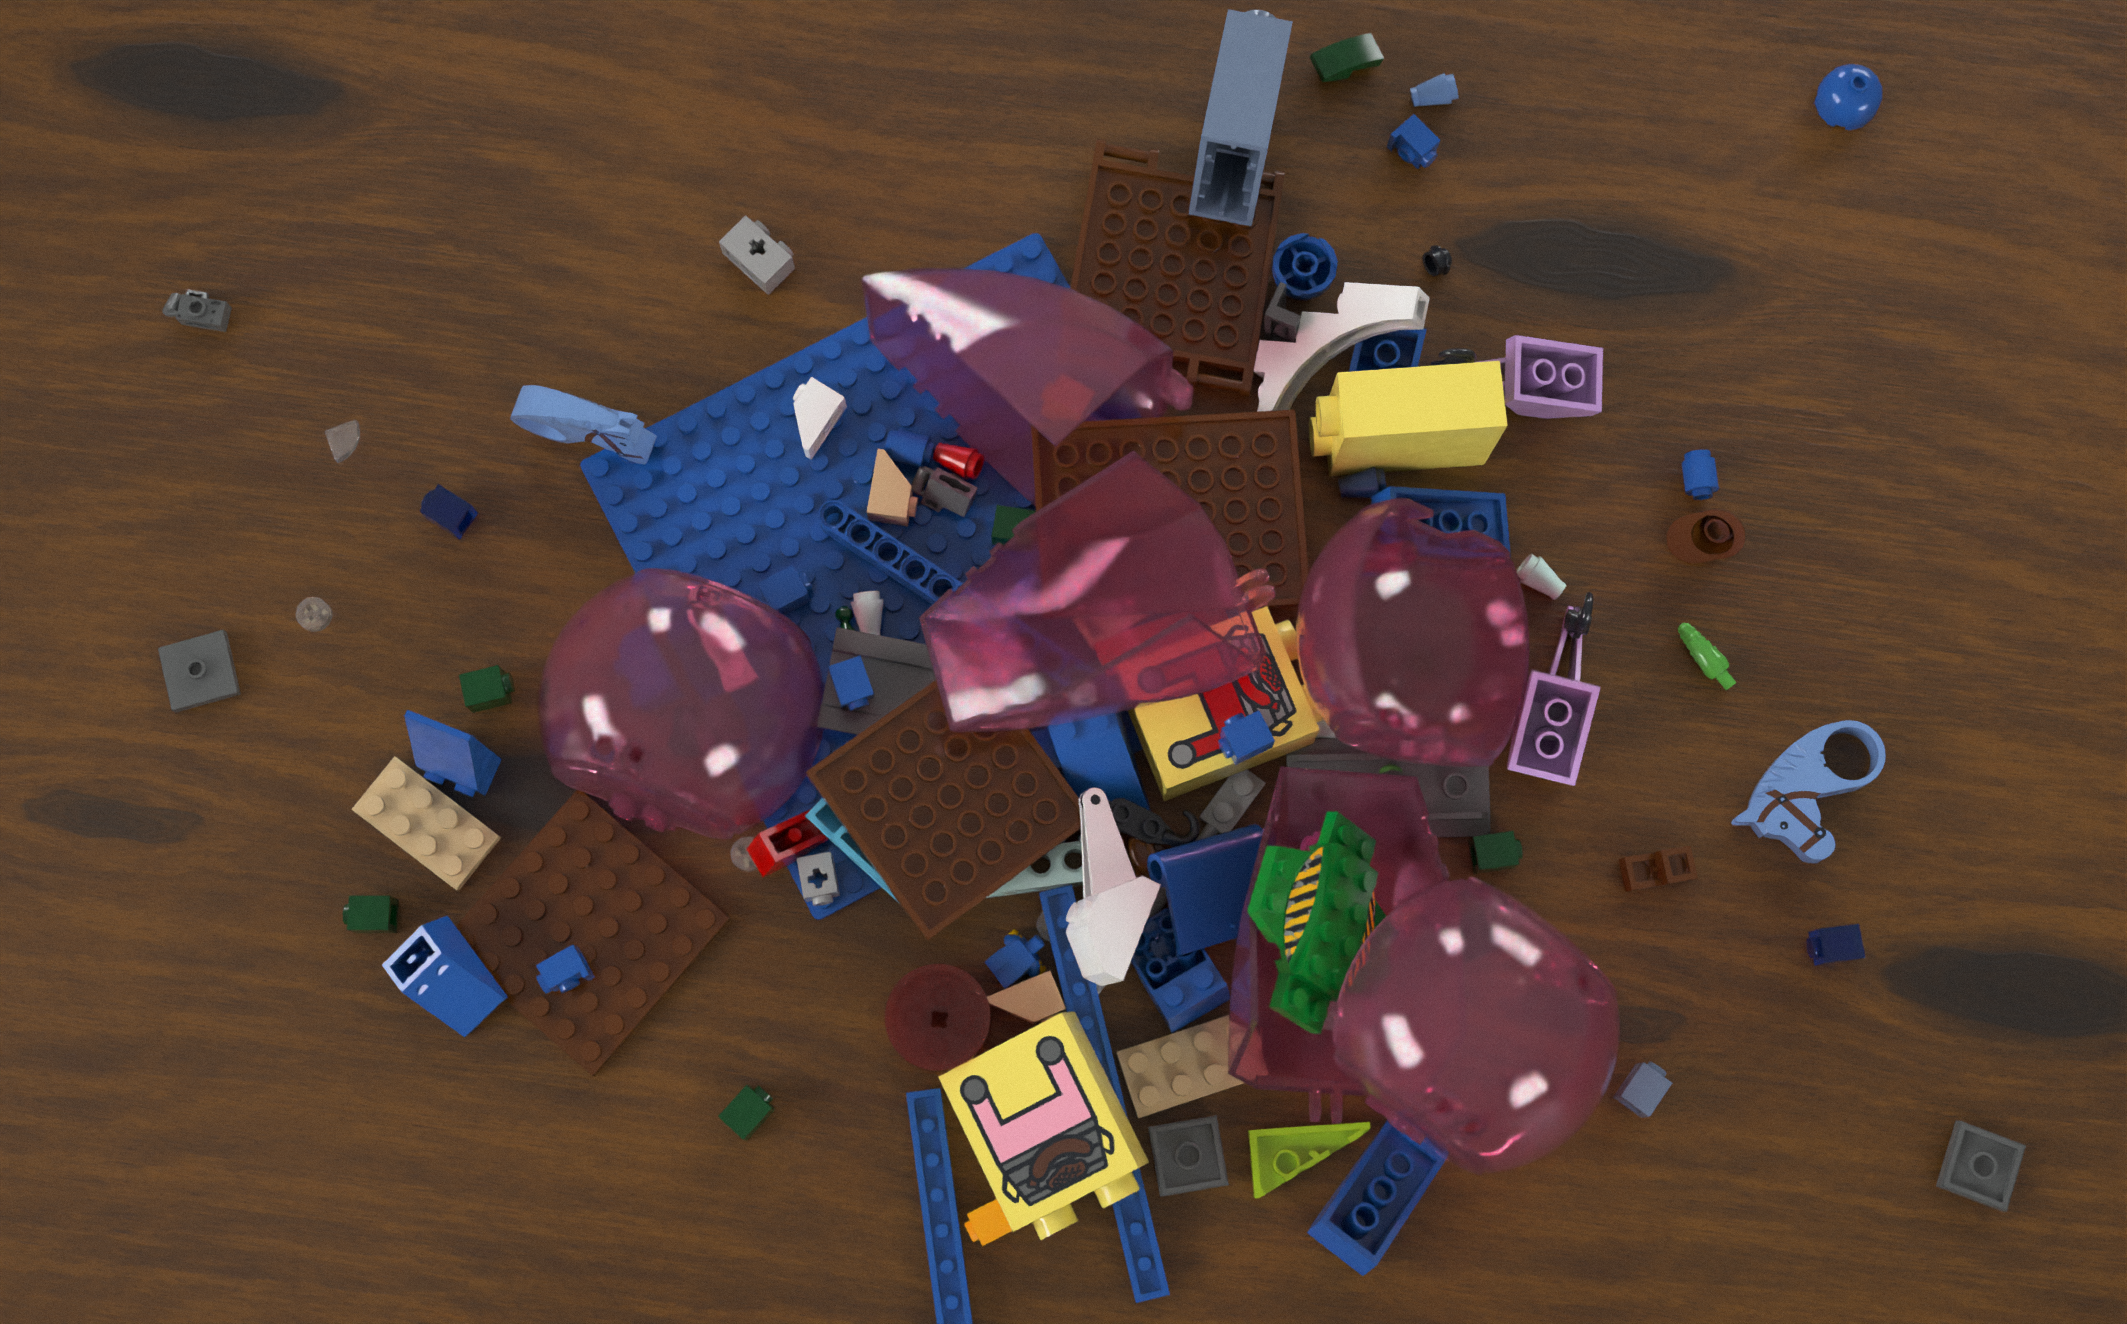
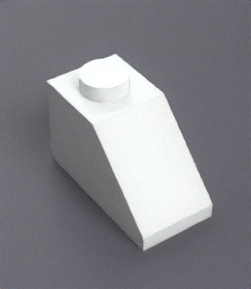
M811 377L806 385L801 384L793 396L795 401L793 405L805 456L812 460L847 408L844 396Z

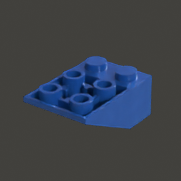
M1169 907L1147 919L1131 959V964L1171 1033H1174L1231 998L1226 982L1204 948L1184 955H1178Z
M448 915L421 925L382 964L403 994L463 1037L468 1036L508 997Z

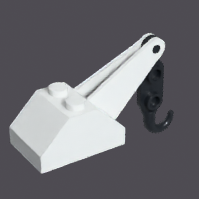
M1091 788L1083 792L1079 797L1084 899L1079 900L1077 903L1074 902L1066 916V921L1069 922L1066 935L1083 978L1104 986L1124 980L1160 888V884L1146 877L1136 878L1119 831L1146 844H1168L1172 847H1177L1196 841L1200 826L1195 815L1188 810H1184L1183 815L1190 822V831L1188 834L1181 836L1174 833L1159 815L1123 798L1108 801L1106 794L1101 789Z

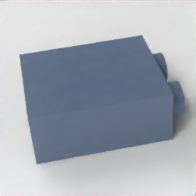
M1228 9L1200 140L1188 214L1252 226L1292 21L1276 19L1274 15L1264 10L1256 9L1239 12Z

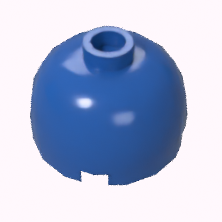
M1845 64L1836 67L1820 82L1817 88V96L1815 97V106L1820 117L1827 124L1833 127L1835 125L1846 127L1844 130L1858 129L1865 126L1876 115L1882 102L1883 88L1878 76L1871 69L1858 64Z
M1301 233L1288 237L1279 245L1273 257L1272 275L1277 287L1280 282L1287 284L1286 296L1294 300L1308 301L1320 297L1330 288L1336 276L1338 261L1334 249L1326 240Z

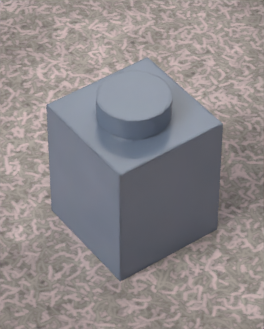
M1644 1062L1637 1063L1613 1098L1639 1117H1650L1672 1085V1082L1665 1078L1667 1073L1658 1065L1652 1062H1648V1064Z

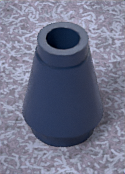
M1371 467L1338 479L1341 498H1371L1386 489L1383 468L1375 469V467Z

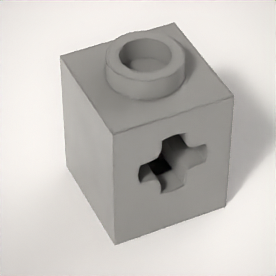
M825 852L797 858L805 901H812L813 906L833 903V897L840 896L832 853ZM816 873H821L824 878H828V880L822 882L823 887L817 888L814 883H811V881L816 879Z

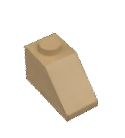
M878 449L867 507L869 521L908 526L909 517L916 516L918 497H913L912 486L886 451Z
M1051 971L987 996L990 1006L1032 1024L1043 1023L1066 1011Z

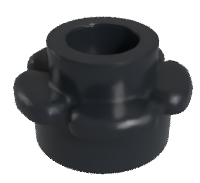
M1438 245L1431 246V250L1423 254V265L1426 271L1432 276L1449 273L1450 265L1452 264L1449 251Z

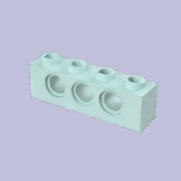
M1081 835L1078 836V841L1065 843L1064 840L1042 856L1048 859L1051 864L1047 872L1042 874L1036 873L1030 865L987 898L1045 891L1067 885H1072V887L1082 886V866L1078 869H1071L1064 862L1065 857L1069 853L1075 852L1082 856Z

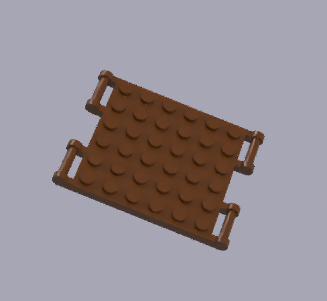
M1097 138L1057 364L1066 366L1067 363L1111 370V374L1121 375L1125 352L1189 363L1185 387L1195 388V385L1236 392L1239 393L1240 397L1249 398L1285 171L1275 170V173L1263 171L1261 184L1271 185L1272 190L1259 189L1252 226L1188 214L1195 176L1157 170L1160 149L1150 148V151L1108 144L1106 140ZM1107 156L1146 163L1147 168L1103 160V157ZM1070 343L1115 350L1114 358L1069 350ZM1202 365L1242 372V380L1198 373V367Z

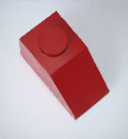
M811 809L758 833L746 848L762 877L792 864L797 858L804 856L829 839L805 817Z

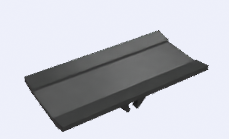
M837 627L830 665L861 655L874 698L869 699V705L855 711H850L849 707L841 709L828 671L817 727L858 735L973 653ZM973 654L1025 724L1036 665Z
M1486 736L1315 739L1313 744L1286 754L1288 840H1302L1306 834H1313V830L1321 831L1327 811H1338L1374 839L1473 837L1490 834L1489 769ZM1394 764L1400 767L1402 772L1389 770L1380 774L1379 770L1385 765Z

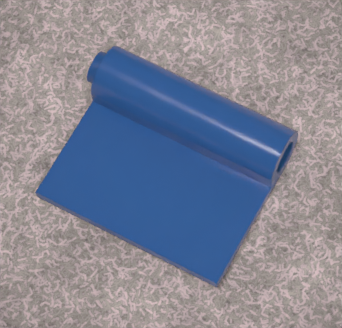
M1252 824L1149 855L1147 860L1149 876L1152 881L1160 884V887H1165L1178 955H1184L1260 931L1247 912L1263 857L1270 843L1267 832L1259 825Z

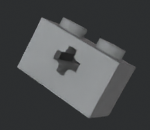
M745 215L719 241L722 253L769 295L795 269L792 259L794 254L782 241L776 243L769 237L771 233L764 224L758 220L753 222Z

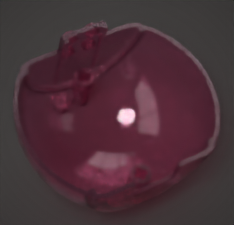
M1408 498L1389 499L1368 505L1344 524L1326 543L1313 563L1302 589L1296 618L1295 641L1297 660L1309 697L1321 718L1334 732L1335 737L1352 748L1384 758L1417 764L1451 767L1490 766L1493 764V759H1496L1507 745L1518 722L1524 702L1529 671L1527 612L1519 577L1513 561L1510 560V552L1499 541L1476 530L1444 533L1418 521L1417 519L1432 518L1434 510Z
M650 568L640 570L635 574L610 584L586 601L568 620L552 645L543 668L538 696V725L543 749L549 765L552 766L551 773L568 787L607 800L609 806L614 809L613 813L618 817L630 821L633 820V817L645 820V825L653 830L664 832L665 828L675 831L676 826L709 838L732 839L734 832L740 834L758 825L778 810L798 789L806 777L805 772L811 768L817 755L824 728L817 727L825 685L820 665L811 646V640L797 624L766 603L735 588L695 574L671 569Z
M1470 876L1467 881L1459 879L1445 882L1411 897L1383 919L1368 936L1351 963L1340 990L1333 1026V1046L1337 1050L1334 1052L1333 1057L1341 1071L1358 1085L1357 1088L1367 1096L1364 1102L1378 1114L1385 1116L1389 1124L1402 1134H1406L1417 1144L1421 1145L1423 1141L1426 1142L1449 1163L1475 1175L1482 1176L1484 1172L1492 1174L1510 1171L1537 1161L1562 1146L1581 1129L1602 1101L1613 1076L1620 1045V1016L1616 999L1618 993L1611 980L1593 959L1558 928L1508 893Z

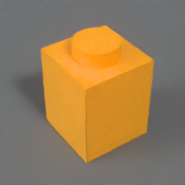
M997 1199L968 1213L967 1216L970 1221L964 1223L973 1243L979 1240L982 1246L1012 1231Z

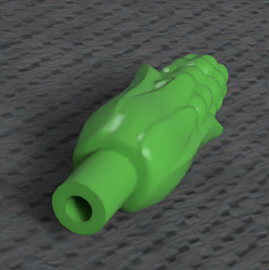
M1681 623L1678 627L1680 638L1687 649L1690 650L1689 654L1700 666L1705 676L1709 679L1716 678L1725 690L1736 684V681L1726 670L1729 667L1727 658L1709 640L1701 636V633L1696 631V628L1691 626V624Z

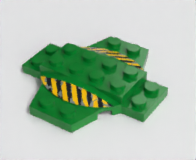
M1327 811L1318 843L1309 846L1310 851L1281 846H1267L1247 910L1266 940L1276 943L1280 949L1281 958L1275 960L1279 974L1269 1007L1307 1032L1321 1034L1330 1001L1342 1002L1343 995L1346 992L1379 995L1396 935L1395 928L1374 898L1378 872L1369 865L1374 854L1376 840L1338 811Z

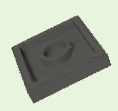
M220 630L158 648L171 709L175 713L241 695L226 631Z
M1217 1115L1148 1127L1160 1197L1229 1185Z
M1955 1121L1936 1187L1996 1210L2007 1212L2026 1145L1963 1121Z

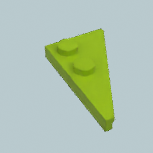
M1370 1122L1248 1130L1254 1198H1261L1271 1190L1370 1131Z

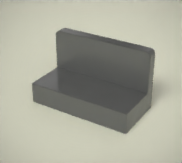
M1282 282L1279 283L1265 313V340L1296 343L1295 336L1300 324V315L1285 310L1287 284Z

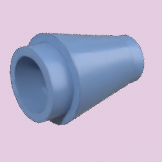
M1442 73L1416 87L1410 88L1414 107L1451 104L1452 100L1458 99V91L1453 74L1445 75V73Z

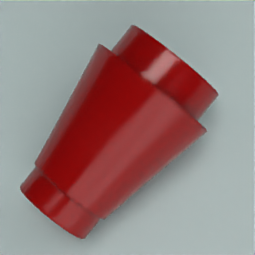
M940 442L935 448L933 461L938 462L965 480L969 478L975 480L982 470L984 455L978 453V449Z

